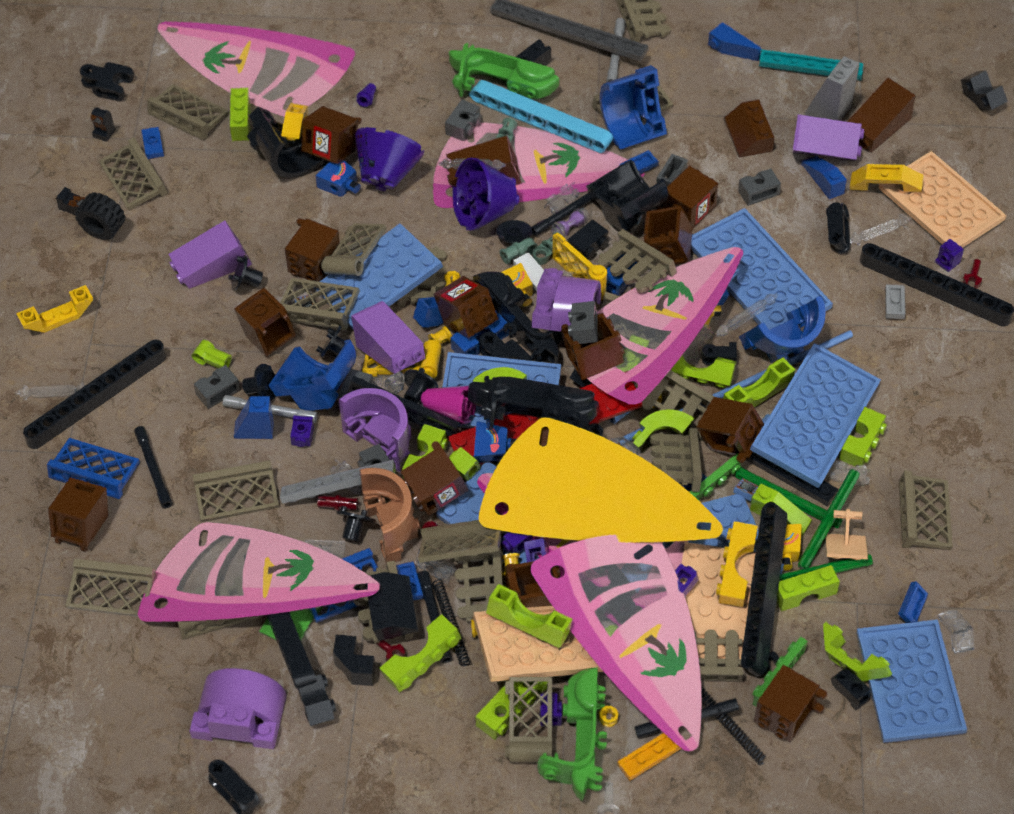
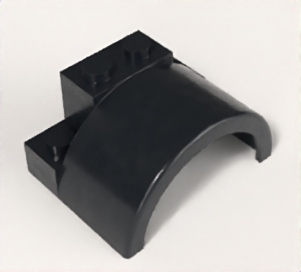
M258 106L249 115L254 127L247 135L250 146L254 150L262 152L271 169L277 175L285 178L300 177L316 170L325 162L323 158L302 151V131L300 138L296 140H287L286 137H282L283 124L275 121L270 111ZM288 142H289L291 145H293V146H291V147L285 148V146L288 144Z
M632 160L625 162L586 186L590 197L600 204L606 221L619 230H630L634 225L638 224L637 219L668 199L666 181L660 179L659 183L650 188Z

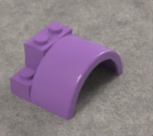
M555 268L544 269L537 285V301L532 314V328L561 332V327L564 324L571 325L568 318V312H571V303L594 301L600 304V281L563 276V271Z
M377 388L358 389L340 398L343 433L356 442L364 438L374 446L380 444L389 460L394 459L396 470L401 473L410 454L408 447L409 440L411 439V427L408 424V416L403 403L390 392ZM372 416L370 421L367 423L364 417Z
M238 668L216 670L210 673L205 680L198 711L194 712L189 730L191 738L212 741L214 737L251 742L253 747L274 749L287 696L286 691L278 682L258 672ZM255 716L264 722L262 724H255Z

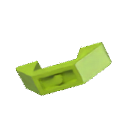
M827 622L823 624L825 652L836 665L842 669H848L861 681L886 678L892 675L889 662L881 656L878 658L871 654L863 664L856 658H849L848 654L841 648L846 642L842 635L843 631L835 624L833 626Z

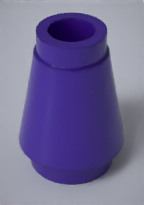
M369 83L357 94L356 100L360 106L367 107L372 104L376 86Z

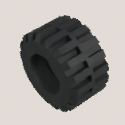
M95 192L89 193L75 212V219L78 221L79 226L91 236L101 240L113 238L126 218L119 204L108 196Z

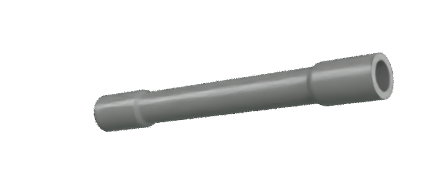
M616 19L614 35L623 37L626 24L625 19ZM611 53L606 82L617 79L619 54Z
M225 395L223 406L243 409L248 400ZM271 404L273 415L293 418V415L313 417V423L317 421L318 412Z

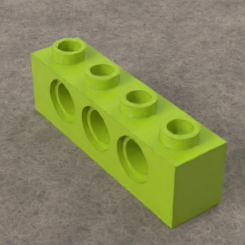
M514 682V691L521 696L528 688L523 687L525 686L523 682ZM538 682L533 689L538 694L540 692L543 693L548 688V682ZM505 686L476 715V726L494 740L500 735L503 736L509 729L510 694H505ZM530 690L522 699L531 706L536 700V695ZM519 701L514 706V712L521 717L526 706ZM499 713L505 714L502 717L496 716Z

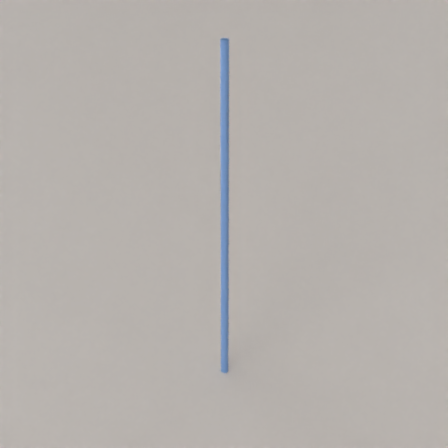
M849 330L819 344V346L828 349L852 338L853 333ZM810 349L786 361L791 366L805 359ZM766 370L712 395L723 398L724 393L737 385H740L742 388L750 386L759 380ZM640 428L612 442L619 443L622 446L633 441V436L639 430L643 431V429Z

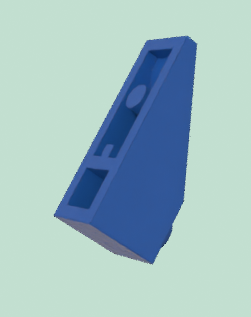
M722 22L709 32L708 45L718 52L753 61L760 60L761 47Z
M817 155L801 161L802 166L829 200L844 194L847 179L836 166Z
M435 297L419 298L413 318L419 325L428 328L442 324L443 320Z

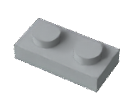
M886 284V318H905L904 285Z

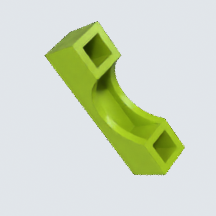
M682 355L671 368V371L685 379L694 377L697 378L698 382L708 383V381L715 382V385L718 387L726 388L727 385L730 386L732 384L737 361L718 357L712 365L705 368H697L690 365Z
M782 357L769 365L762 377L754 384L744 388L737 385L724 393L723 398L750 403L756 407L786 388L795 375V369Z
M500 584L497 585L489 597L486 614L553 646L560 648L569 635L572 618L555 610L546 615L534 613L520 602L517 592Z
M442 614L426 627L428 641L419 653L410 657L394 655L379 668L384 678L399 693L408 688L419 675H423L434 662L439 661L444 653L450 648L455 647L459 640H461L457 628Z

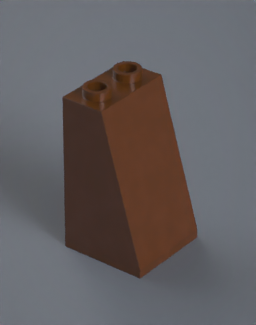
M887 78L847 121L861 124V128L864 129L863 139H859V145L872 153L911 120L916 95L892 79Z
M507 135L446 154L447 161L445 166L449 172L447 179L449 185H453V187H456L458 177H455L457 169L467 158H477L510 178H515L516 185L522 184L517 156Z

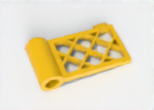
M555 233L553 235L552 259L573 277L599 280L601 283V301H603L607 288V269L602 265H593L569 244L560 233Z
M427 340L423 344L425 359L415 363V368H405L395 374L365 354L362 372L372 374V376L404 375L407 370L423 368L425 370L424 373L435 378L438 373L442 346L436 340ZM373 363L378 365L375 368H368Z

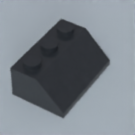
M389 572L369 575L380 585L377 593L368 596L372 628L377 639L382 641L419 632L410 577Z

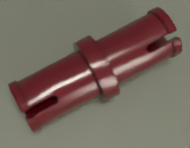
M319 495L318 499L320 500L317 501L318 508H335L336 511H340L341 506H346L348 510L357 511V506H359L358 498L341 497V495H336V497Z

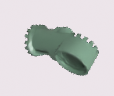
M506 117L502 121L503 126L499 129L496 138L508 134L507 137L511 143L514 135L513 131L517 128L518 123L515 119Z
M554 232L552 237L542 241L533 250V258L539 265H544L548 262L549 257L552 255L553 235L560 232ZM541 253L544 254L545 257L538 258L536 255Z
M527 238V240L524 239L520 243H512L506 249H500L499 254L500 257H503L501 258L503 262L508 264L517 256L520 257L528 252L532 255L533 250L538 245L532 238Z

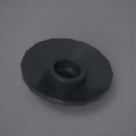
M509 220L498 225L496 233L498 238L504 242L520 243L524 239L527 240V238L531 237L532 228L524 221Z

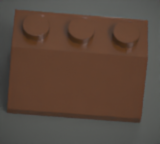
M759 99L742 102L724 117L739 158L773 152L774 135Z

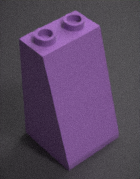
M798 115L792 153L856 161L857 157L861 155L862 146L858 145L859 139H863L864 129L858 123Z
M223 221L169 253L172 260L169 263L174 271H178L179 274L176 276L180 283H185L190 289L235 272L238 261H236L237 256L242 257L243 255L247 256L230 226L226 221ZM248 257L247 267L250 266V265H252V263H251L249 257Z
M381 301L351 315L356 347L395 374L425 359L423 342L385 302Z

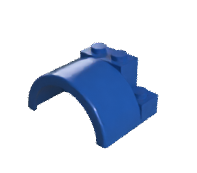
M652 65L637 69L634 74L606 82L601 86L600 107L607 130L613 135V142L619 149L667 134L665 118L661 116L658 97L657 69ZM640 116L646 119L645 125H643Z
M822 295L787 313L786 316L789 320L770 330L765 323H761L740 335L739 338L744 349L752 348V350L759 348L766 352L771 363L782 357L787 360L789 358L788 354L793 353L795 356L805 351L803 347L809 345L819 335L825 322L826 311Z
M350 339L345 340L344 347L334 362L329 365L317 362L308 356L301 347H295L268 386L276 397L291 395L300 409L309 411L329 409L334 405L339 396L337 393L338 388L356 362L355 347Z

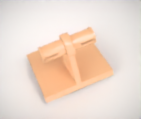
M846 509V511L834 510L833 518L845 519L844 535L827 534L825 538L827 557L834 559L851 558L853 560L868 559L866 536L849 535L850 519L862 520V511H850V509Z

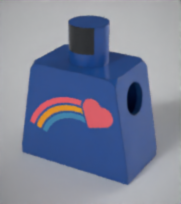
M344 160L338 164L330 161L315 175L317 188L339 197L344 196L348 191L356 194L361 187L357 183L356 170Z
M477 421L474 458L478 463L501 461L507 450L517 439L508 438V428L493 425V429L488 430L486 423Z

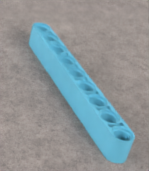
M480 80L470 91L471 99L479 104L593 151L603 153L613 141V135L603 128L485 80Z

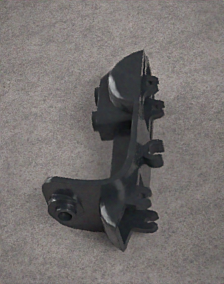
M487 271L474 275L473 281L488 288L495 310L508 322L503 326V330L509 329V337H515L524 348L531 352L532 360L537 359L535 360L536 362H542L546 359L550 363L557 364L559 358L558 344L563 339L562 333L553 330L543 333L538 328H532V321L519 308L524 303V293L520 288L515 287L512 279L508 275L496 271Z
M485 376L484 382H471L468 388V400L482 407L481 416H484L488 430L493 429L494 418L503 420L505 412L551 418L584 428L595 419L599 409L598 401L594 400L595 394L590 390L515 377H493L490 380L489 376Z

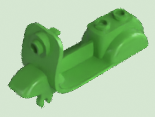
M468 43L464 44L463 51H449V62L459 72L457 75H454L452 81L454 88L459 90V97H463L464 89L471 91L470 84L474 85L475 79L470 76L475 74L507 81V90L530 99L547 97L559 87V77L555 75V70L542 64L489 49L474 48V45L468 48Z
M598 667L587 668L576 673L568 680V685H564V698H568V704H563V717H567V723H576L575 762L560 760L558 753H555V758L543 753L538 760V772L543 778L572 785L575 795L582 802L587 788L594 791L602 789L601 785L595 784L601 783L603 779L601 775H596V773H602L603 769L595 766V746L599 749L607 748L606 742L599 741L601 738H607V732L601 731L596 734V711L605 707V704L598 703V701H605V694L598 693L605 692V688L597 684Z

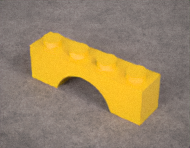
M734 521L733 528H728L726 540H730L729 547L725 546L723 558H726V564H721L719 574L720 577H723L722 583L717 584L716 595H719V603L743 607L747 580L738 574L735 562L742 555L753 552L757 525Z

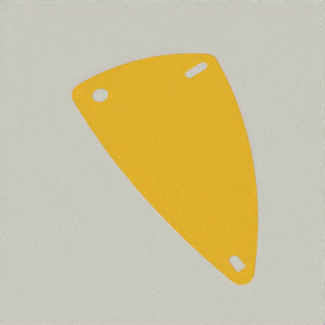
M541 418L536 421L508 449L488 483L479 512V522L486 528L581 541L599 536L616 535L618 542L625 543L673 542L713 539L719 537L723 531L722 524L700 501L650 462L602 436L551 418ZM548 427L547 445L542 447L539 444L541 429ZM500 502H505L509 506L508 512L504 515H499L495 512V506ZM697 523H711V529L699 530Z

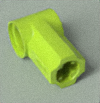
M202 340L191 354L193 360L198 364L205 365L208 363L217 368L225 365L229 368L232 360V355L216 349L207 340Z

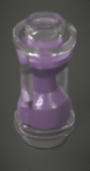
M577 208L571 213L568 221L553 223L551 232L553 234L558 231L565 238L572 226L580 227L587 224L590 216L586 209Z

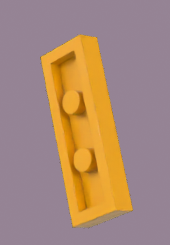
M662 733L619 760L617 766L627 779L631 781L681 748L665 733Z

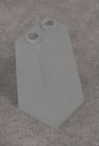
M844 56L823 83L807 108L805 115L842 121L852 107L859 63Z

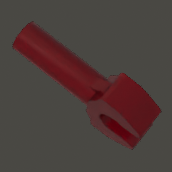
M974 259L971 273L964 274L962 281L967 285L969 281H973L975 283L974 288L976 289L980 287L982 278L978 276L981 260Z
M385 640L375 643L387 652L385 656L386 662L396 653L401 657H406L404 647L401 644L391 646Z

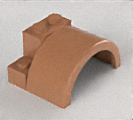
M381 468L360 469L363 503L369 517L377 515L383 540H380V549L385 563L401 561V552H404L402 545L406 541L418 538V530L420 529L418 518L413 517L414 508L410 490L401 477L389 470ZM385 497L391 499V501L386 503Z

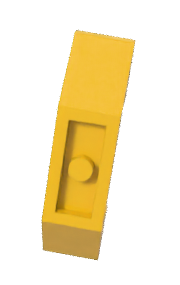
M289 104L285 113L282 137H286L287 140L300 138L302 121L308 116L307 105Z
M866 164L851 173L850 190H868L869 183L902 184L903 191L922 192L924 176L905 165Z
M84 285L69 291L70 302L40 314L37 313L34 306L16 314L24 329L45 333L79 319L93 301V297L87 286Z

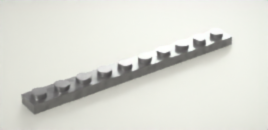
M495 0L490 7V13L637 61H642L648 52V45L508 0Z

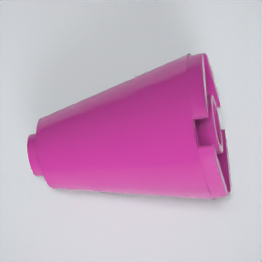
M469 386L426 389L421 395V403H423L425 408L461 424L470 423L469 417L474 415L476 405L471 403L467 397Z

